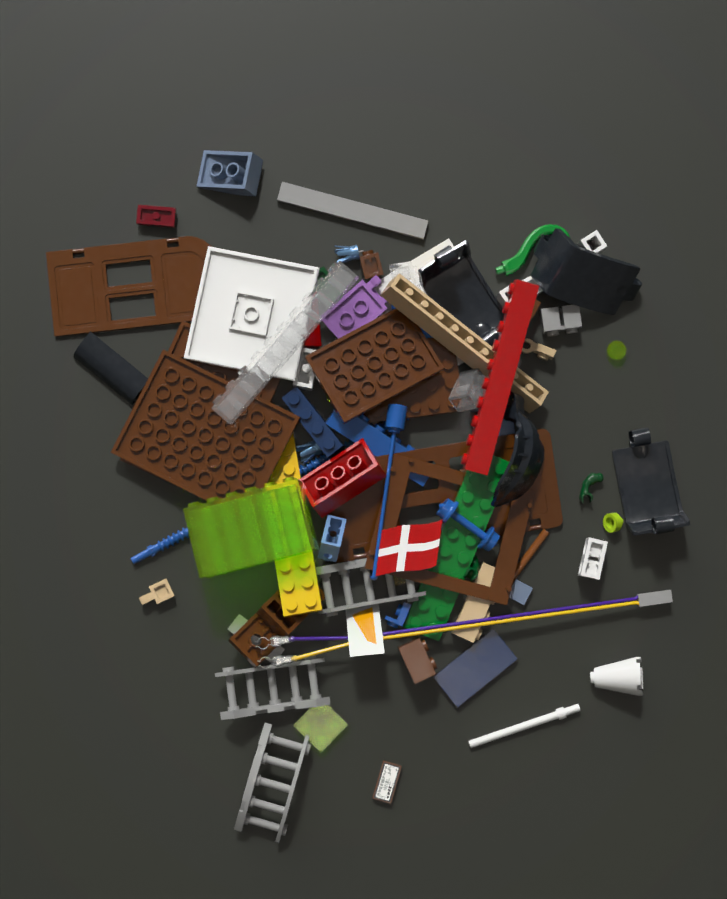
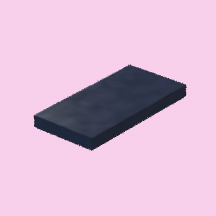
M492 629L433 677L458 708L515 662L517 657L497 632Z

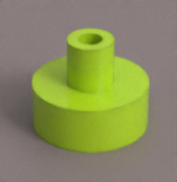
M609 513L604 516L603 526L607 532H617L621 529L623 519L619 514Z

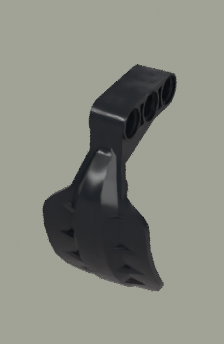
M510 391L503 419L516 423L518 431L515 434L514 450L510 462L495 488L494 497L491 502L493 507L507 504L524 495L534 484L544 460L545 449L539 439L537 428L524 415V398ZM483 394L471 395L467 399L466 407L469 411L478 413L477 401L479 396L482 397Z

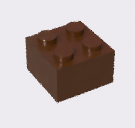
M417 637L398 646L414 684L436 674L435 669L438 668L432 657L429 658L426 653L429 651V648L424 639L420 640Z

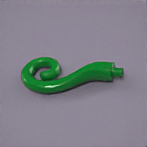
M552 224L536 228L528 235L515 256L502 261L501 266L495 268L497 275L504 273L507 276L519 270L525 264L534 244L541 235L553 234L555 228L561 229L570 238L569 233L561 226Z

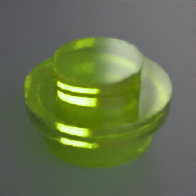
M612 341L607 347V354L610 358L619 360L625 356L626 346L621 341Z

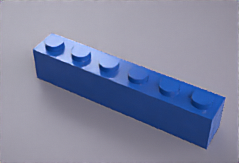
M334 409L326 420L328 426L355 443L363 438L375 456L389 454L392 435L389 436L384 433L386 429L377 423L375 426L369 423L370 419L362 414L343 424ZM397 436L395 437L393 454L415 450L409 444L407 447L400 443L402 440ZM411 472L409 474V478L422 487L429 478Z

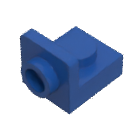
M406 602L403 605L399 604L395 613L398 616L397 620L386 615L387 624L398 628L399 625L403 627L411 605Z

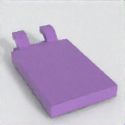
M377 275L367 284L361 280L319 317L337 339L378 318L388 309L385 306L388 301L374 290V288L381 284V280Z

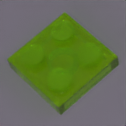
M329 705L309 708L293 726L304 737L310 735L308 741L322 752L348 724Z

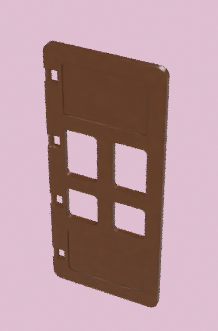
M537 429L545 452L540 472L529 489L535 491L525 532L558 527L563 521L551 435L546 429ZM516 433L498 436L493 455L510 462ZM466 441L394 454L424 462L434 461L436 465L450 468V458L463 456V453H467L468 446ZM389 454L375 456L384 472L387 473ZM386 477L328 514L347 519L336 562L340 563L367 558L384 493ZM438 480L439 486L435 489L405 493L401 508L437 502L444 503L447 498L455 501L460 485ZM511 502L494 507L484 531L485 533L493 526L495 528L494 531L503 536ZM398 518L397 526H401V525H400V519H399V518ZM540 518L541 524L530 526L529 520ZM330 531V536L335 537L337 532ZM364 547L365 553L353 554V549Z

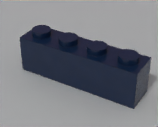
M296 386L282 397L293 414L300 417V423L329 459L347 449L301 389Z

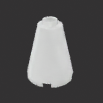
M634 657L595 667L594 672H590L591 683H594L597 688L642 696L643 692L639 689H643V669L640 667V663H638L642 662L641 657Z

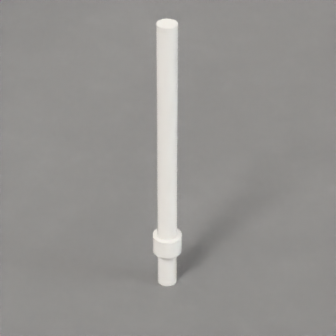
M579 704L566 708L560 707L555 709V712L469 740L470 747L473 748L555 719H565L567 715L581 711Z

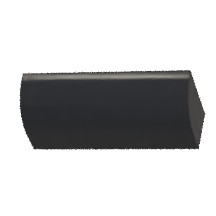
M91 331L80 343L73 355L76 360L131 405L138 399L148 380L145 375Z

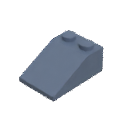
M204 150L197 187L235 195L256 196L263 159L253 152Z

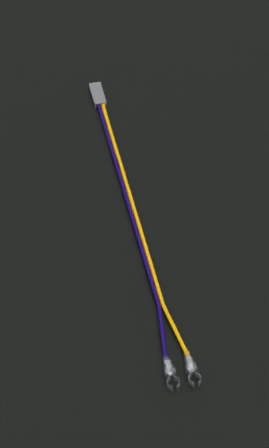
M671 590L637 594L636 597L382 632L383 640L630 605L642 607L673 602ZM277 635L270 638L271 644L268 645L279 647L294 641L348 640V636L294 637ZM349 642L299 656L276 655L270 660H273V665L276 667L283 666L303 658L347 647Z

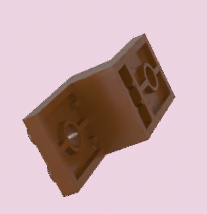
M319 588L322 602L325 599V594ZM278 590L228 641L256 668L278 646H274V637H287L310 613L284 617L280 591ZM252 636L261 638L259 645H254L251 642Z

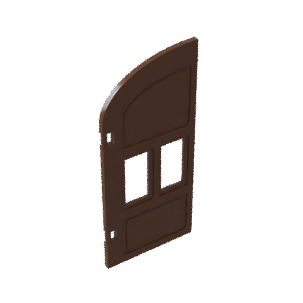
M183 236L46 252L54 336L181 323L182 321L192 322L208 246H212L200 238ZM168 243H179L178 247L168 248ZM84 253V257L74 258L73 254ZM150 260L152 282L108 287L106 265ZM154 294L155 316L120 320L111 319L109 298Z

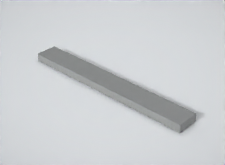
M282 182L277 198L279 202L424 240L428 220Z

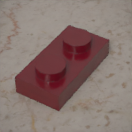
M138 205L137 225L175 228L176 208Z

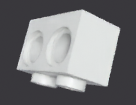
M590 537L586 538L578 576L600 580L608 544L607 541Z

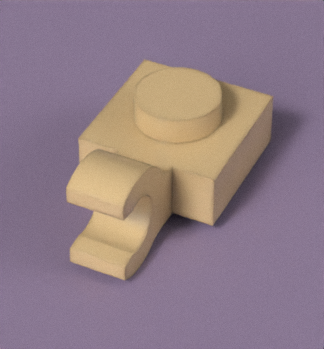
M525 339L524 342L529 343L530 349L522 348V353L529 354L534 352L538 354V358L548 361V358L551 360L554 358L555 349L540 343L537 344L531 339Z
M166 578L149 586L151 592L139 597L142 605L154 599L159 604L175 595Z

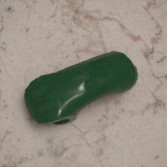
M591 472L585 478L579 495L581 503H584L583 497L585 495L588 496L589 502H592L593 495L589 493V488L591 485L603 481L602 473L595 474Z
M474 555L470 568L466 570L463 578H470V582L473 583L477 579L480 569L479 560L476 555Z

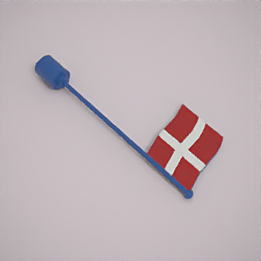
M388 404L385 428L389 429L388 432L392 433L373 572L372 576H370L371 580H376L378 578L376 576L393 572L425 570L437 564L442 520L429 524L401 525L382 530L396 434H400V431H404L407 406L399 404Z

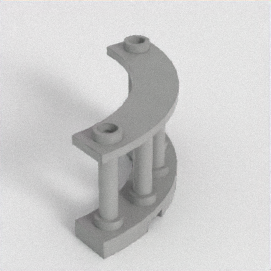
M367 558L316 567L317 575L322 578L327 609L318 611V614L326 613V617L338 615L337 611L402 599H407V602L418 601L419 596L426 595V591L416 593L414 581L406 579L408 594L397 596L393 576L385 574L389 597L375 599L370 570L364 568ZM360 567V571L363 572L368 601L354 603L348 573H350V569ZM338 571L342 579L346 605L335 607L329 577H331V572Z
M316 655L304 658L305 660L281 663V665H266L234 670V667L222 668L223 672L215 673V677L225 676L229 707H227L228 711L220 712L221 720L289 709L330 705V697H322L319 694L315 663L325 662L324 658L316 659ZM307 664L311 695L310 699L303 700L302 696H300L296 666ZM289 667L292 697L291 701L281 703V699H278L275 668ZM267 670L271 700L269 704L259 706V702L256 701L253 672ZM245 673L249 704H247L248 708L239 709L236 701L233 675Z
M264 723L234 830L242 832L243 825H248V823L278 832L275 842L279 843L281 835L285 836L288 824H285L303 757L308 755L311 744L308 743L310 735L305 736L303 744L274 736V733L270 732L272 724ZM273 743L301 751L298 763L269 756L265 752L266 745ZM268 763L295 771L292 784L288 785L261 777L258 774L260 765ZM262 785L289 793L285 807L256 799L252 795L254 786ZM255 806L283 814L281 823L277 824L250 816L251 814L247 813L248 808Z

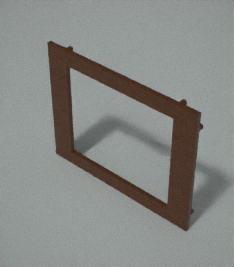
M393 454L382 530L397 526L410 472L460 486L466 472ZM528 490L520 498L511 501L490 587L428 570L393 572L388 575L507 605L535 491ZM382 501L364 567L369 570H373Z

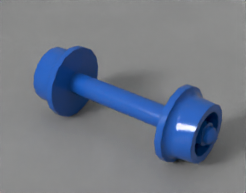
M447 498L444 503L439 504V510L436 515L442 519V523H445L450 517L481 539L477 546L479 549L483 548L489 552L494 546H497L500 535L494 531L495 528L493 526L485 533L455 511L459 504L458 501L454 502Z

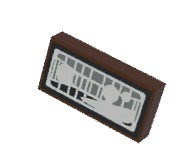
M383 760L373 799L391 804L401 765Z

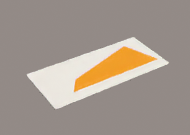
M379 605L346 609L350 657L383 654L384 644Z

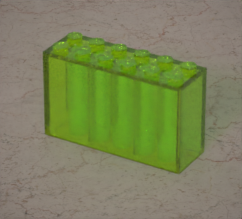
M289 477L283 479V483L280 484L270 482L264 484V488L261 489L250 487L244 489L245 493L242 494L231 492L225 494L226 498L212 497L206 499L207 503L193 502L187 504L188 508H184L183 512L199 577L207 579L319 550L302 481Z

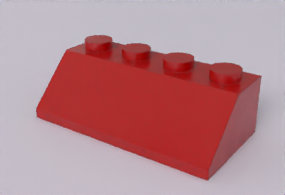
M362 438L298 481L314 510L323 518L387 475Z

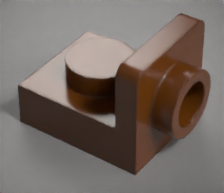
M373 250L362 252L363 256L359 257V261L361 262L364 278L368 279L375 275H384L378 252L374 253Z

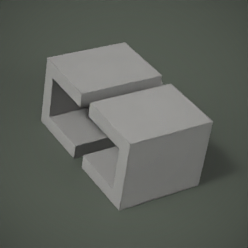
M567 305L560 308L562 326L560 324L558 307L544 308L539 311L542 334H547V336L559 335V331H566V334L577 333V329L582 327L579 306Z

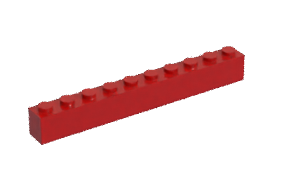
M516 279L508 287L507 294L510 295L509 300L504 303L502 313L505 315L503 321H500L498 324L497 332H499L498 340H494L492 346L494 355L493 359L490 358L487 364L489 373L488 377H484L481 389H484L482 397L479 396L476 407L479 410L477 416L474 415L471 426L474 428L472 435L469 434L467 437L466 445L468 450L467 453H463L461 459L462 469L488 475L539 285Z

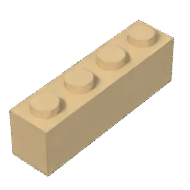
M482 562L478 577L474 583L490 587L495 567ZM467 595L456 622L488 618L490 615L488 608L490 604L494 605L495 602ZM480 627L452 630L451 633L474 643L475 639L479 640L483 630Z

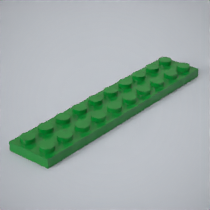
M495 455L492 457L488 475L469 470L466 471L454 501L459 502L455 511L483 531H485L494 510L491 502L494 497L495 488L509 464V461ZM450 517L445 522L440 534L437 564L426 570L465 580L463 576L466 570L470 568L481 539ZM420 583L417 592L426 591V595L419 596L418 601L412 602L403 627L410 629L446 624L459 593ZM443 632L424 634V636L439 641Z

